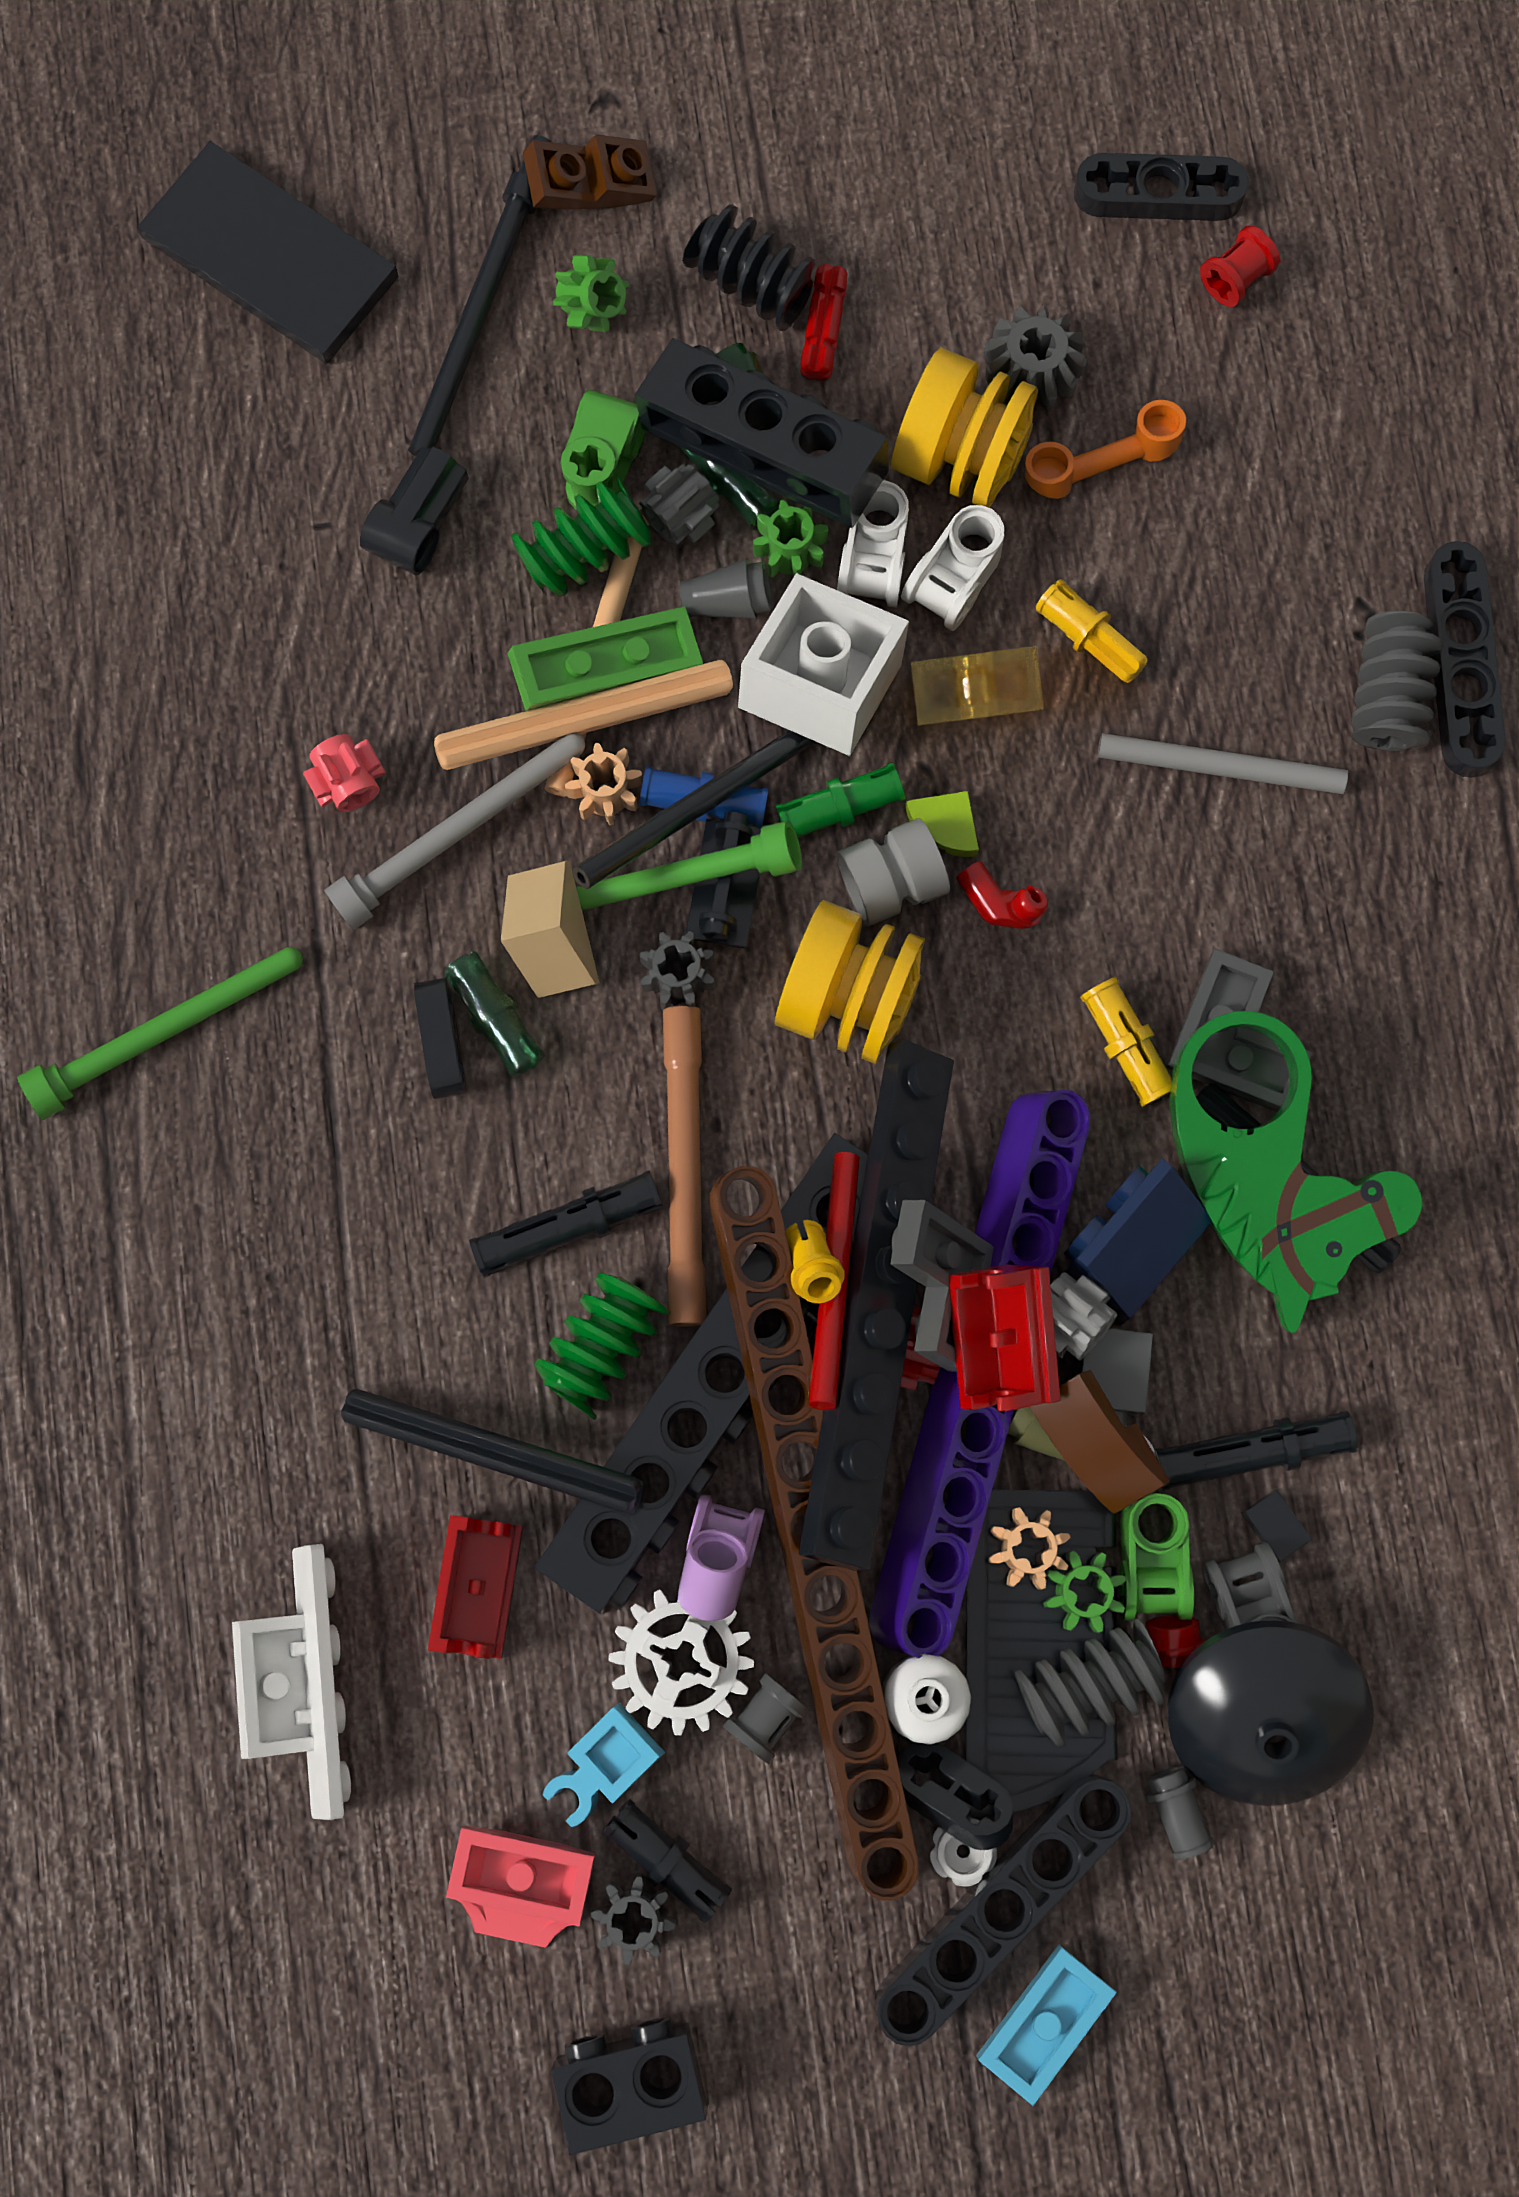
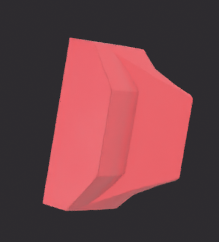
M463 1826L460 1831L446 1898L455 1899L462 1903L471 1919L475 1933L546 1948L552 1939L565 1927L581 1925L596 1854L570 1845L507 1831Z

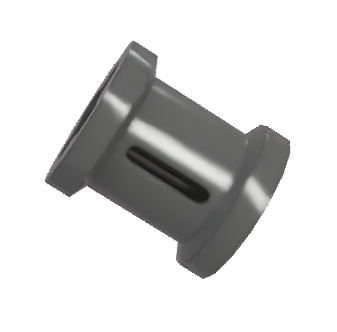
M765 1673L759 1680L761 1688L736 1719L728 1717L722 1726L764 1762L770 1764L775 1758L772 1750L796 1718H804L810 1710Z

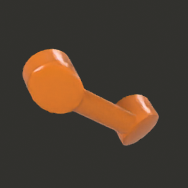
M1168 400L1151 401L1143 406L1138 414L1135 434L1073 457L1067 447L1060 443H1040L1034 446L1027 454L1025 462L1026 481L1040 495L1059 499L1066 497L1071 492L1072 483L1141 458L1148 462L1161 461L1172 455L1181 444L1186 426L1185 413L1174 402Z

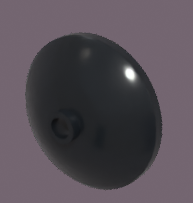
M1266 1620L1249 1622L1226 1629L1203 1642L1188 1656L1176 1673L1169 1691L1167 1721L1170 1738L1178 1758L1189 1773L1202 1785L1225 1798L1251 1805L1277 1806L1292 1804L1317 1796L1336 1785L1348 1775L1362 1757L1369 1743L1374 1722V1708L1370 1689L1361 1667L1339 1642L1327 1634L1303 1624ZM1281 1735L1286 1737L1280 1742H1266L1272 1736Z

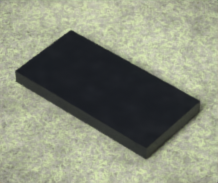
M209 141L137 226L142 239L326 365L399 277L394 264L212 141Z

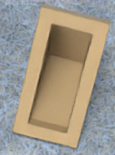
M570 860L508 875L501 942L538 998L600 983Z

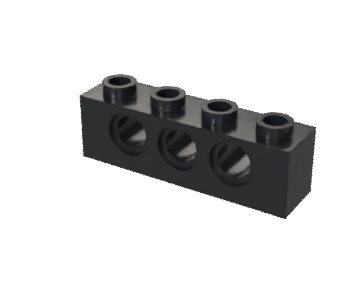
M672 338L635 393L642 429L852 529L889 472L887 437L882 435L875 426L861 419H854L852 421L832 412L813 396L807 394L798 396L776 386L761 372L756 370L744 371L721 360L709 348L701 345L692 347ZM713 401H719V402H720V403L715 404V405H705V404H707V403H709V402H713ZM762 426H774L769 430H756ZM814 451H828V453L820 456L810 455Z

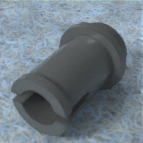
M1184 1766L1172 1767L1148 1777L1146 1781L1150 1790L1145 1794L1147 1802H1155L1173 1849L1174 1859L1191 1858L1212 1849L1215 1842L1209 1834L1193 1791L1198 1785L1196 1778L1193 1776L1188 1777Z

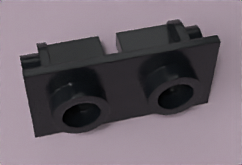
M738 812L724 813L723 821L706 819L700 856L751 843L752 836L761 833V828L748 826L749 817ZM757 868L695 883L686 934L689 931L693 932L695 941L747 949L760 876Z

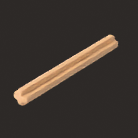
M723 660L705 663L442 733L435 737V752L443 769H454L554 742L568 734H584L725 696L733 688L732 676L727 663Z

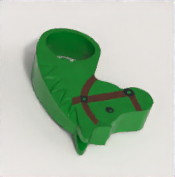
M1236 1011L1218 1016L1195 1030L1182 1045L1175 1060L1171 1085L1170 1113L1172 1135L1189 1187L1207 1211L1212 1221L1210 1225L1234 1260L1258 1284L1273 1293L1282 1327L1286 1331L1295 1333L1300 1326L1308 1301L1338 1294L1337 1283L1344 1277L1351 1261L1358 1254L1378 1243L1407 1232L1415 1225L1423 1206L1422 1198L1416 1182L1410 1176L1397 1171L1371 1172L1362 1176L1353 1184L1340 1177L1311 1176L1303 1172L1301 1168V1154L1312 1080L1311 1065L1306 1049L1298 1036L1278 1019L1259 1012ZM1245 1028L1263 1034L1280 1049L1288 1066L1289 1088L1283 1105L1270 1120L1252 1129H1236L1227 1126V1132L1221 1130V1123L1210 1117L1199 1104L1192 1085V1068L1199 1049L1209 1037L1225 1029Z

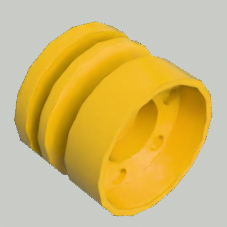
M940 347L926 366L911 398L896 439L891 459V469L930 485L947 462L954 465L949 493L961 498L976 474L978 475V480L974 489L972 503L990 508L999 491L1007 481L1011 480L1024 453L1033 427V408L1038 388L1022 381L1008 405H1004L1010 377L1005 373L999 372L988 385L983 395L975 393L979 364L976 361Z
M822 900L811 918L794 958L778 1004L775 1025L814 1040L824 1028L829 1017L833 1016L841 1020L837 1049L847 1052L859 1027L869 1030L861 1059L877 1064L882 1052L894 1037L899 1034L921 978L920 962L925 938L910 933L896 959L887 955L895 931L894 926L885 924L876 935L870 948L858 944L862 927V914Z

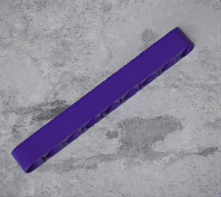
M1063 1089L1032 1092L1020 1095L1012 1102L1006 1117L975 1230L976 1235L994 1246L990 1267L999 1265L1049 1267V1275L1051 1273L1090 1127L1088 1106L1084 1099L1074 1091ZM1047 1110L1051 1118L1050 1129H1048L1046 1123ZM1031 1171L1033 1172L1034 1176L1033 1190H1031L1029 1184V1177ZM1015 1232L1018 1239V1246L1016 1252H1014L1012 1246V1239ZM940 1367L935 1384L931 1389L869 1618L871 1634L879 1645L916 1658H921L922 1654L940 1656L948 1648L953 1637L1014 1411H997V1405L974 1410L960 1408L957 1372H949ZM964 1419H966L968 1426L967 1435L962 1442L960 1436L961 1425ZM949 1483L950 1498L944 1506L943 1491ZM932 1547L933 1559L929 1569L926 1571L925 1557L928 1550ZM914 1613L915 1626L912 1633L908 1636L907 1623L910 1616Z

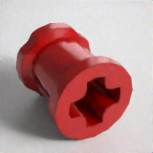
M1253 225L1245 226L1238 233L1235 244L1220 257H1210L1201 265L1200 276L1206 290L1216 301L1226 307H1235L1244 299L1246 288L1260 276H1270L1277 270L1281 258L1275 243L1263 230Z

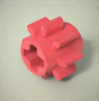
M340 734L324 740L311 751L309 758L314 767L304 771L303 775L321 807L334 802L338 811L350 812L368 804L379 794L380 788L375 779L385 775L386 772L368 739L355 745L350 735Z

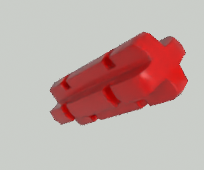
M822 264L816 269L813 286L814 292L811 298L805 333V345L803 346L800 362V373L809 380L827 381L832 376L835 359L834 353L837 347L848 276L847 270L840 265Z

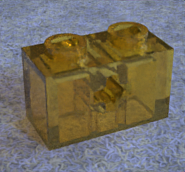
M1037 646L910 662L917 725L1044 709Z

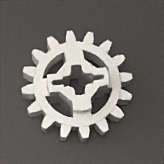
M658 1590L654 1592L656 1609L648 1612L639 1604H634L630 1609L634 1618L638 1621L635 1628L617 1626L615 1633L622 1640L626 1641L627 1645L625 1651L609 1654L610 1662L624 1665L625 1674L612 1682L613 1688L625 1689L630 1687L633 1691L634 1696L629 1700L625 1708L629 1713L640 1709L643 1705L651 1710L648 1717V1728L654 1730L663 1717L672 1719L674 1735H682L686 1719L695 1718L702 1732L710 1729L708 1712L715 1708L720 1714L728 1718L733 1713L732 1707L726 1699L728 1693L733 1692L746 1695L749 1689L736 1676L738 1670L754 1667V1659L741 1656L738 1653V1646L747 1642L751 1636L749 1631L732 1633L729 1625L738 1613L736 1610L725 1619L717 1621L700 1620L689 1614L681 1632L667 1637L653 1633L649 1629L662 1618L674 1614H688L681 1607L679 1601L669 1603L664 1592ZM711 1625L719 1633L725 1645L727 1667L711 1660L705 1643V1638ZM684 1641L690 1642L695 1646L692 1651V1657L700 1662V1667L709 1670L711 1675L701 1671L695 1673L687 1670L680 1679L673 1677L669 1674L672 1669V1663L664 1658L663 1653L655 1650L653 1645L663 1649H678ZM638 1653L652 1660L659 1681L653 1695L645 1687L640 1677L637 1664ZM700 1683L716 1690L709 1698L700 1703L689 1706H675L681 1691Z

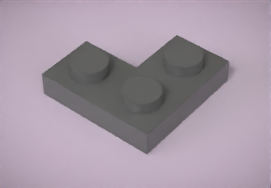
M1214 948L1209 956L1166 1068L1174 1069L1175 1060L1184 1042L1195 1030L1205 1023L1231 1012H1259L1274 971ZM1230 1028L1216 1032L1201 1046L1193 1063V1079L1205 1084H1215L1223 1091L1278 1112L1286 1099L1289 1088V1071L1286 1060L1275 1043L1256 1031L1245 1028ZM1306 1050L1310 1059L1312 1052Z
M903 1200L898 1226L892 1237L893 1252L890 1264L926 1287L922 1311L918 1315L915 1325L916 1343L914 1351L949 1372H957L948 1275L990 1267L994 1246L928 1201Z

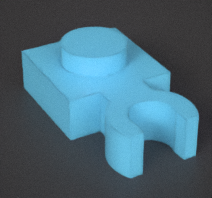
M619 1703L567 1752L580 1768L577 1771L563 1772L552 1779L545 1787L543 1796L548 1801L561 1792L563 1788H570L575 1791L579 1798V1806L566 1822L570 1827L576 1826L595 1811L599 1790L613 1804L666 1752L625 1707Z

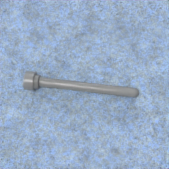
M578 733L563 736L362 878L359 874H356L348 880L343 876L324 889L325 893L354 931L374 917L371 910L380 905L377 898L571 762L572 757L577 758L585 750L583 737Z

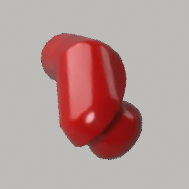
M982 861L970 865L956 877V880L982 919L990 925L1024 930L1037 925L1041 921L1042 915L1047 911L1048 900L1042 890L1031 885L1019 891L1000 889Z

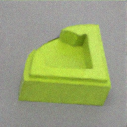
M968 791L906 801L905 808L909 821L920 818L930 831L937 847L946 850V853L953 856L974 857L978 855L979 848Z

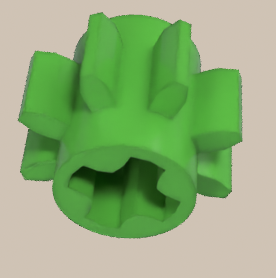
M574 255L572 261L574 269L566 272H556L555 274L558 283L553 306H560L564 312L569 314L567 318V326L569 328L585 329L588 326L590 331L607 332L609 331L608 318L614 317L617 314H626L624 304L626 288L629 286L628 281H623L618 274L613 272L615 268L614 259L596 258L594 260L592 255Z
M780 500L779 510L773 513L771 517L759 514L757 517L758 531L763 536L753 540V554L755 557L768 556V576L774 577L778 572H781L783 574H792L794 578L796 573L802 575V571L809 564L822 567L824 552L817 545H822L828 541V526L823 524L813 525L812 509L806 506L803 509L788 506L785 500Z
M1069 1551L1066 1553V1561L1069 1566L1067 1571L1063 1574L1057 1571L1045 1572L1046 1578L1057 1585L1056 1596L1050 1597L1043 1602L1044 1607L1056 1608L1061 1606L1067 1612L1063 1621V1629L1071 1631L1076 1627L1080 1617H1087L1091 1629L1096 1633L1102 1632L1103 1622L1100 1617L1102 1613L1106 1610L1123 1613L1125 1607L1120 1602L1113 1600V1587L1122 1585L1126 1578L1122 1575L1109 1577L1102 1570L1106 1562V1554L1102 1552L1097 1553L1092 1558L1089 1566H1082L1078 1554L1075 1551ZM1090 1574L1094 1577L1091 1588L1100 1594L1099 1601L1097 1603H1084L1079 1610L1075 1607L1077 1595L1069 1590L1071 1580H1085Z

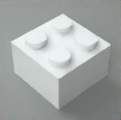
M796 573L741 664L738 708L850 756L902 665L909 621Z

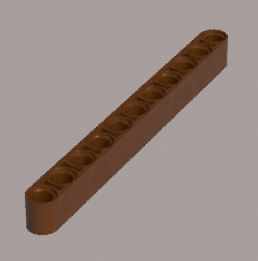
M740 1166L723 1174L714 1183L710 1192V1208L846 1859L853 1876L872 1897L883 1901L896 1900L905 1896L914 1887L919 1874L918 1858L857 1571L799 1555L801 1542L796 1534V1524L799 1517L807 1509L823 1410L814 1409L809 1406L813 1361L799 1295L796 1294L791 1285L793 1266L777 1190L772 1178L763 1170L754 1166ZM734 1180H745L751 1183L757 1190L759 1204L751 1216H741L735 1213L728 1205L726 1192ZM751 1244L764 1247L772 1258L770 1275L761 1282L748 1279L740 1267L741 1255ZM767 1309L778 1312L786 1324L784 1339L773 1348L763 1346L757 1340L754 1333V1324L757 1317ZM787 1375L797 1382L800 1389V1398L797 1405L791 1411L780 1414L771 1407L768 1400V1390L776 1378ZM805 1442L813 1453L812 1468L806 1476L799 1479H790L782 1467L784 1452L791 1444ZM824 1576H835L841 1585L839 1601L834 1607L826 1611L815 1610L810 1601V1592L813 1585ZM837 1644H851L855 1651L853 1667L847 1674L840 1677L828 1676L824 1661L827 1652ZM853 1711L866 1712L869 1718V1728L866 1735L855 1743L841 1742L839 1726L842 1719ZM868 1779L881 1780L883 1794L878 1804L868 1810L854 1808L853 1795L859 1784ZM883 1847L895 1848L897 1851V1861L891 1872L882 1877L868 1875L867 1864L870 1856L876 1850Z

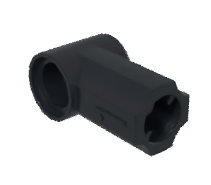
M421 447L390 500L381 499L369 512L361 531L360 547L415 576L420 575L429 565L436 552L440 539L441 524L469 479L467 469L458 464L451 455L438 448L432 447L427 449Z

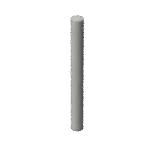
M1105 733L1101 734L1098 747V758L1336 794H1344L1348 780V770Z

